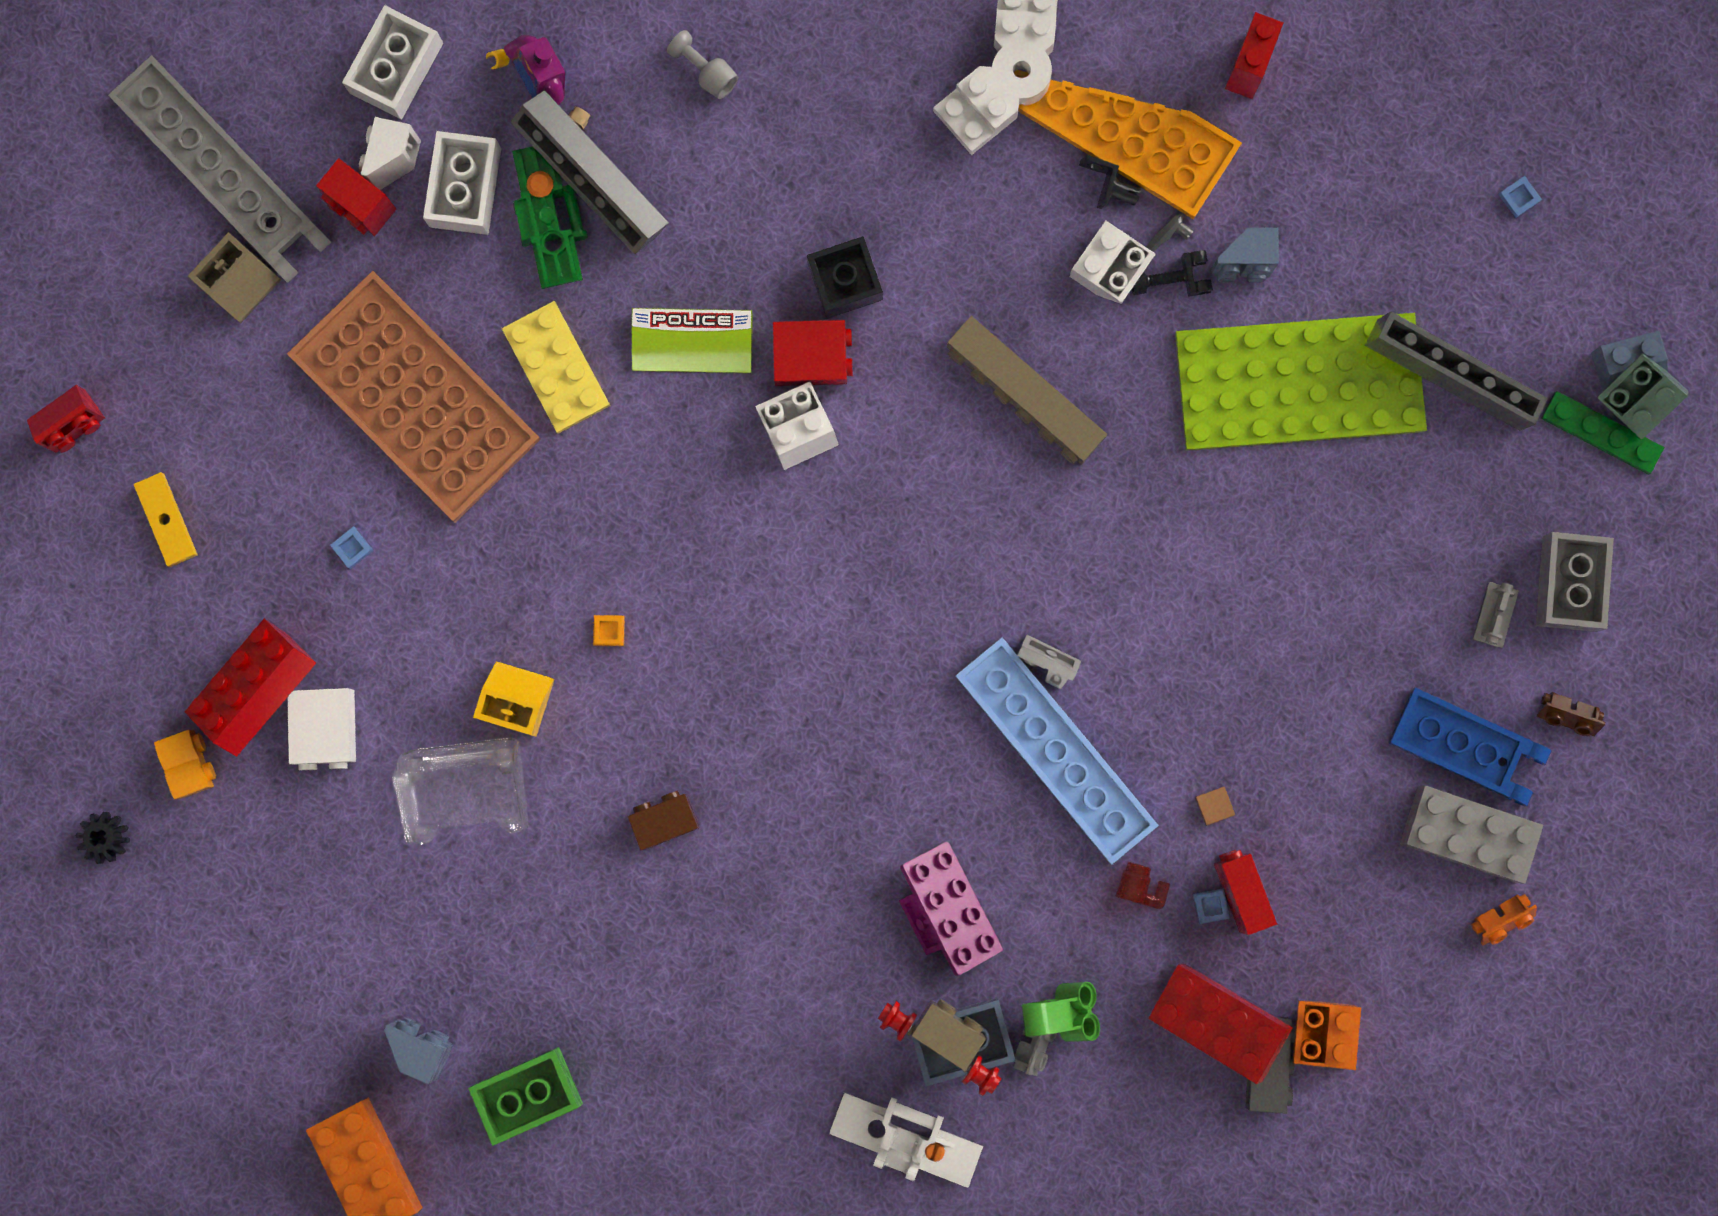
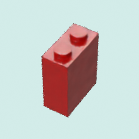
M1255 12L1225 86L1226 90L1253 99L1264 77L1284 22Z
M845 320L773 322L775 386H801L809 381L812 385L847 384V376H853L852 358H846V347H852V330L846 329Z
M1232 850L1219 855L1220 861L1214 863L1222 888H1224L1225 896L1239 933L1250 935L1278 925L1251 853Z

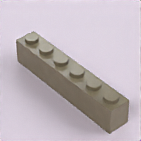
M970 316L947 342V348L950 350L948 355L954 362L960 366L965 363L972 369L970 374L981 385L987 382L994 388L993 395L1001 403L1006 405L1010 402L1018 409L1015 414L1026 424L1034 423L1040 429L1038 434L1047 443H1057L1063 449L1060 453L1070 463L1074 464L1077 461L1082 465L1106 438L1107 433L973 316Z

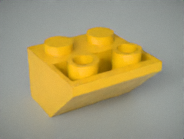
M496 661L482 687L473 718L537 737L555 679Z

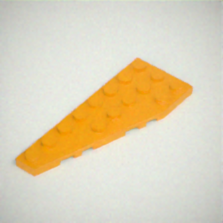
M1014 71L1015 76L1018 78H1025L1029 75L1026 71ZM1050 80L1047 92L1039 101L1026 106L1019 104L1018 112L1086 154L1119 165L1117 173L1193 220L1242 144L1239 140L1191 111L1183 109L1179 111L1166 108L1165 105L1158 103L1150 104L1137 101L1133 97L1092 87L1088 89L1073 85L1074 83L1067 81Z

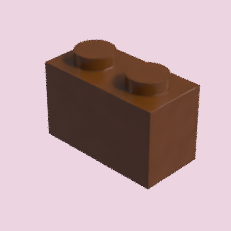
M677 790L662 796V803L651 807L650 802H646L633 808L634 814L629 815L628 819L641 851L700 828L687 794L680 795Z

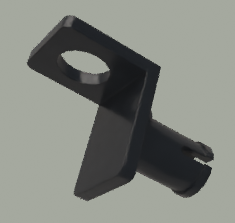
M1086 155L1080 160L1079 166L1106 174L1097 208L1102 209L1106 206L1111 197L1133 206L1136 205L1139 199L1137 193H1141V187L1118 181L1116 174L1119 165L1090 155Z

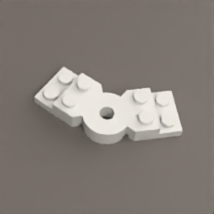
M998 0L994 48L998 53L993 60L992 67L979 66L957 84L956 89L933 107L934 113L971 155L1017 119L1019 104H1024V106L1034 104L1047 92L1052 74V65L1048 55L1053 52L1058 0ZM1023 69L1029 75L1025 78H1018L1015 76L1014 71Z

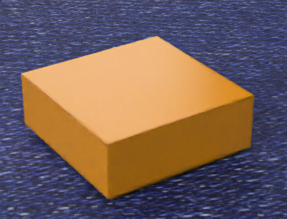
M594 615L593 646H624L625 616Z

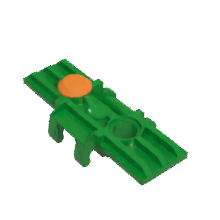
M533 146L512 151L521 190V198L514 201L513 207L518 219L522 246H529L530 242L533 246L541 288L545 289L583 280L575 242L587 239L588 234L583 229L576 191L570 185H562L560 174ZM560 197L565 198L571 229L561 231L555 209V199ZM555 239L562 241L561 247L556 251H549L545 247L546 242Z

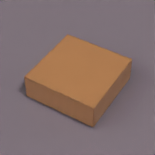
M1225 786L1195 797L1206 826L1235 815Z

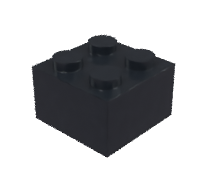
M864 236L806 255L808 267L826 319L883 300V291Z

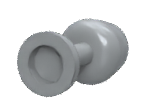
M687 30L679 32L668 45L667 53L674 58L686 57L701 71L698 77L700 87L718 99L726 97L738 82L739 77L721 58H715L708 62L691 47L692 36Z

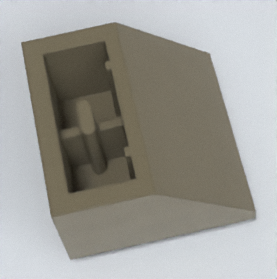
M229 232L188 275L195 284L240 323L281 281L276 274Z

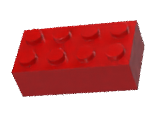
M264 618L184 712L212 743L237 757L314 667L316 662L288 634Z
M1186 964L1177 965L1148 1018L1255 1084L1264 1081L1293 1029L1290 1025Z

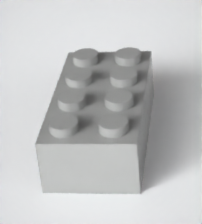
M1418 786L1400 844L1514 883L1526 884L1544 825L1428 786Z

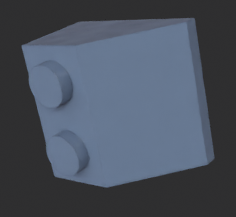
M1659 331L1602 345L1591 352L1602 391L1620 376L1642 353L1668 371V358Z

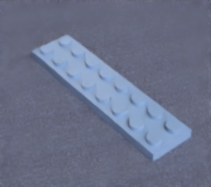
M1003 637L955 676L1111 865L1159 826Z

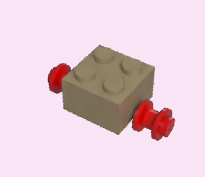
M942 999L938 1003L930 1000L915 1025L912 1024L917 1017L916 1013L913 1012L907 1016L900 1011V1003L897 1001L893 1006L889 1003L885 1005L877 1018L882 1021L879 1028L884 1030L891 1027L897 1031L896 1039L899 1041L907 1033L908 1036L911 1035L958 1066L965 1073L961 1082L965 1085L971 1081L977 1084L980 1095L983 1096L986 1092L992 1094L1002 1079L997 1075L1000 1069L996 1066L990 1070L982 1065V1057L979 1055L974 1059L986 1040L984 1034L981 1033L983 1028L979 1023L968 1016L964 1020L960 1019L955 1015L956 1009Z

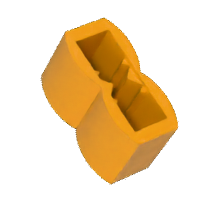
M188 729L154 742L157 756L174 799H182L214 787L212 780L216 779V773L211 762H205L202 751L206 750V745L200 733L196 734L194 730Z

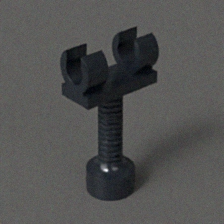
M1200 250L1183 253L1181 256L1183 270L1155 275H1146L1143 272L1132 288L1133 295L1147 293V288L1150 286L1178 283L1179 281L1186 283L1188 297L1211 293L1213 291L1211 279L1194 282L1192 266L1204 265L1208 262L1206 251Z

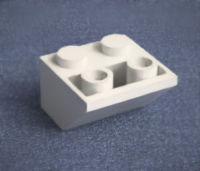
M378 117L374 118L373 126L370 125L366 133V143H368L366 155L362 154L359 161L361 176L381 190L415 168L421 140L410 124Z
M1105 221L1072 268L1069 277L1094 294L1122 304L1154 258L1155 253L1108 221Z
M810 381L755 406L784 470L839 445L832 425Z

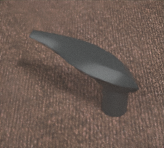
M1182 214L1177 215L1157 232L1146 248L1154 252L1162 243L1168 241L1174 232L1187 240L1191 236L1193 229L1182 222Z

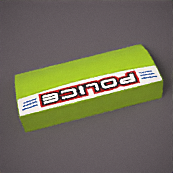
M632 308V371L752 373L753 312L752 310Z

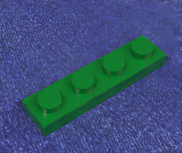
M1558 391L1554 392L1541 417L1542 420L1648 475L1652 473L1665 448L1646 437L1640 439L1631 429Z

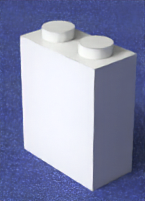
M353 689L296 690L291 692L288 696L289 764L298 765L299 770H317V764H329V769H347V763L356 762L355 699Z

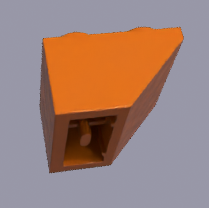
M1298 1000L1293 1063L1356 1070L1361 1007L1348 1004Z

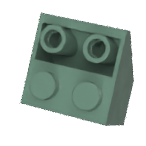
M1642 353L1597 398L1640 439H1643L1688 397V390L1664 368Z

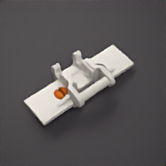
M844 1093L829 1133L877 1152L878 1154L873 1166L880 1169L886 1165L906 1173L905 1178L911 1181L915 1180L918 1170L921 1169L967 1188L970 1185L983 1149L982 1145L940 1130L944 1119L942 1116L938 1115L935 1118L899 1104L895 1098H891L886 1109L847 1093ZM892 1115L932 1129L931 1136L926 1138L891 1124ZM873 1120H880L885 1126L886 1132L882 1137L877 1138L869 1133V1124Z

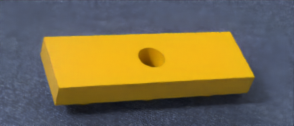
M160 472L133 484L166 565L172 567L198 556L164 473ZM166 515H169L170 521L168 524L164 525L163 518Z

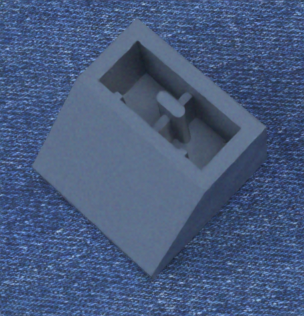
M1247 228L1217 258L1210 270V277L1217 276L1219 282H1232L1236 280V275L1240 274V277H1247L1249 282L1265 281L1266 277H1270L1279 264L1278 228Z
M405 1017L403 1021L397 1020L387 1024L384 1031L399 1071L426 1084L438 1080L454 1044L448 1042L449 1036L436 1030L416 1036L421 1024Z

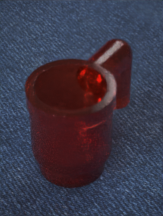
M1128 862L1126 870L1122 872L1115 897L1127 899L1152 908L1162 909L1166 903L1170 884L1158 881L1155 895L1148 894L1151 868Z

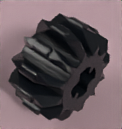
M102 812L100 816L95 813L90 814V822L82 821L80 823L81 828L85 830L84 833H76L75 835L76 838L83 839V842L77 846V849L86 850L84 858L86 860L95 858L97 864H103L105 860L109 862L116 861V853L124 854L126 852L125 848L120 844L130 842V838L122 837L121 834L126 832L129 827L127 825L119 826L121 817L114 816L111 818L110 812ZM99 832L106 833L103 836L107 838L105 843L98 842V840H101V838H98Z

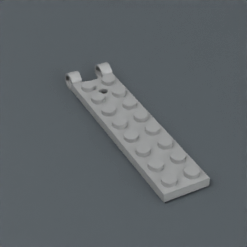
M152 55L108 95L287 283L298 274V271L281 254L302 234L320 252L332 243ZM269 218L276 219V225L272 228L266 226Z

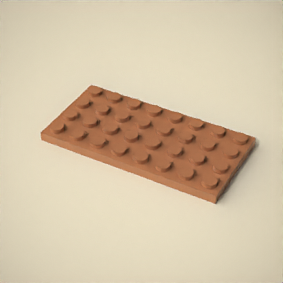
M374 271L363 279L287 353L454 523L541 440Z

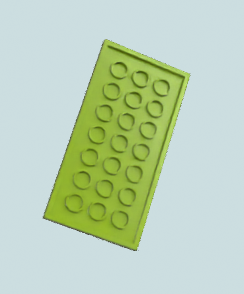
M1415 313L1397 314L1416 325ZM1384 315L1175 332L1186 451L1426 432L1427 425L1422 377L1365 346L1377 319Z

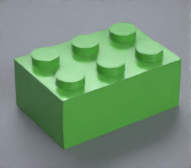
M559 1047L468 1088L492 1146L573 1111L583 1104Z

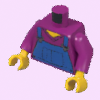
M521 35L505 45L504 49L491 51L486 54V59L491 57L496 59V65L491 67L493 70L507 66L510 59H512L511 62L531 98L545 90L558 105L564 100L565 71L546 37L537 39L531 35Z

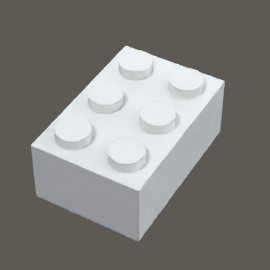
M384 5L342 83L351 95L402 120L441 49L443 41L437 31Z
M436 131L423 219L430 228L489 235L501 155V147L496 138Z

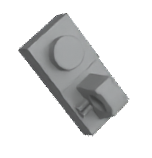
M1026 635L1017 655L1030 666L1049 669L1045 682L1058 689H1062L1068 679L1074 680L1081 660L1029 635Z

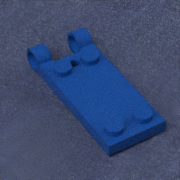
M1416 687L1412 689L1389 740V744L1500 794L1509 800L1514 799L1516 800L1515 803L1526 807L1533 792L1510 781L1520 756L1522 755L1528 759L1530 757L1534 758V762L1546 765L1552 751L1539 743L1533 742ZM1500 758L1506 760L1505 766L1499 765L1498 761Z

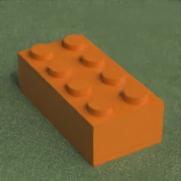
M369 1097L306 1129L347 1216H413L423 1209Z

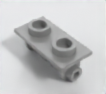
M1489 582L1473 640L1503 648L1519 590L1513 589V585L1507 583L1499 585Z
M1057 1033L1028 1036L1032 1038L1031 1044L1020 1040L1015 1053L1016 1061H1014V1068L1023 1072L1026 1071L1025 1074L1037 1076L1038 1072L1043 1071L1047 1064L1048 1055L1045 1053L1049 1042L1054 1041Z

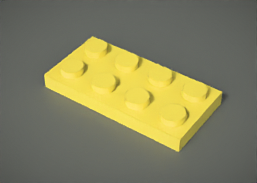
M555 301L501 328L557 433L610 406Z

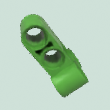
M1090 982L1062 983L1056 989L1055 999L1022 1004L1025 1036L1060 1033V1036L1066 1042L1096 1040L1100 1033V1023L1097 1016L1091 1011L1096 1003V990Z

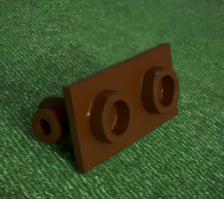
M1555 692L1550 694L1544 693L1541 704L1544 706L1537 713L1536 717L1544 719L1549 725H1562L1574 729L1575 733L1581 736H1595L1605 726L1606 722L1602 721L1604 712H1601L1599 707L1577 701L1573 710L1570 709L1571 698L1556 694Z

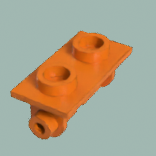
M1517 894L1499 905L1504 916L1500 917L1493 908L1476 917V922L1472 923L1471 926L1477 935L1483 933L1481 939L1482 946L1489 942L1495 945L1503 941L1508 936L1507 932L1516 927L1522 930L1534 922L1533 917L1536 916L1537 906L1534 905L1528 908L1531 905L1529 898L1525 894L1522 896Z

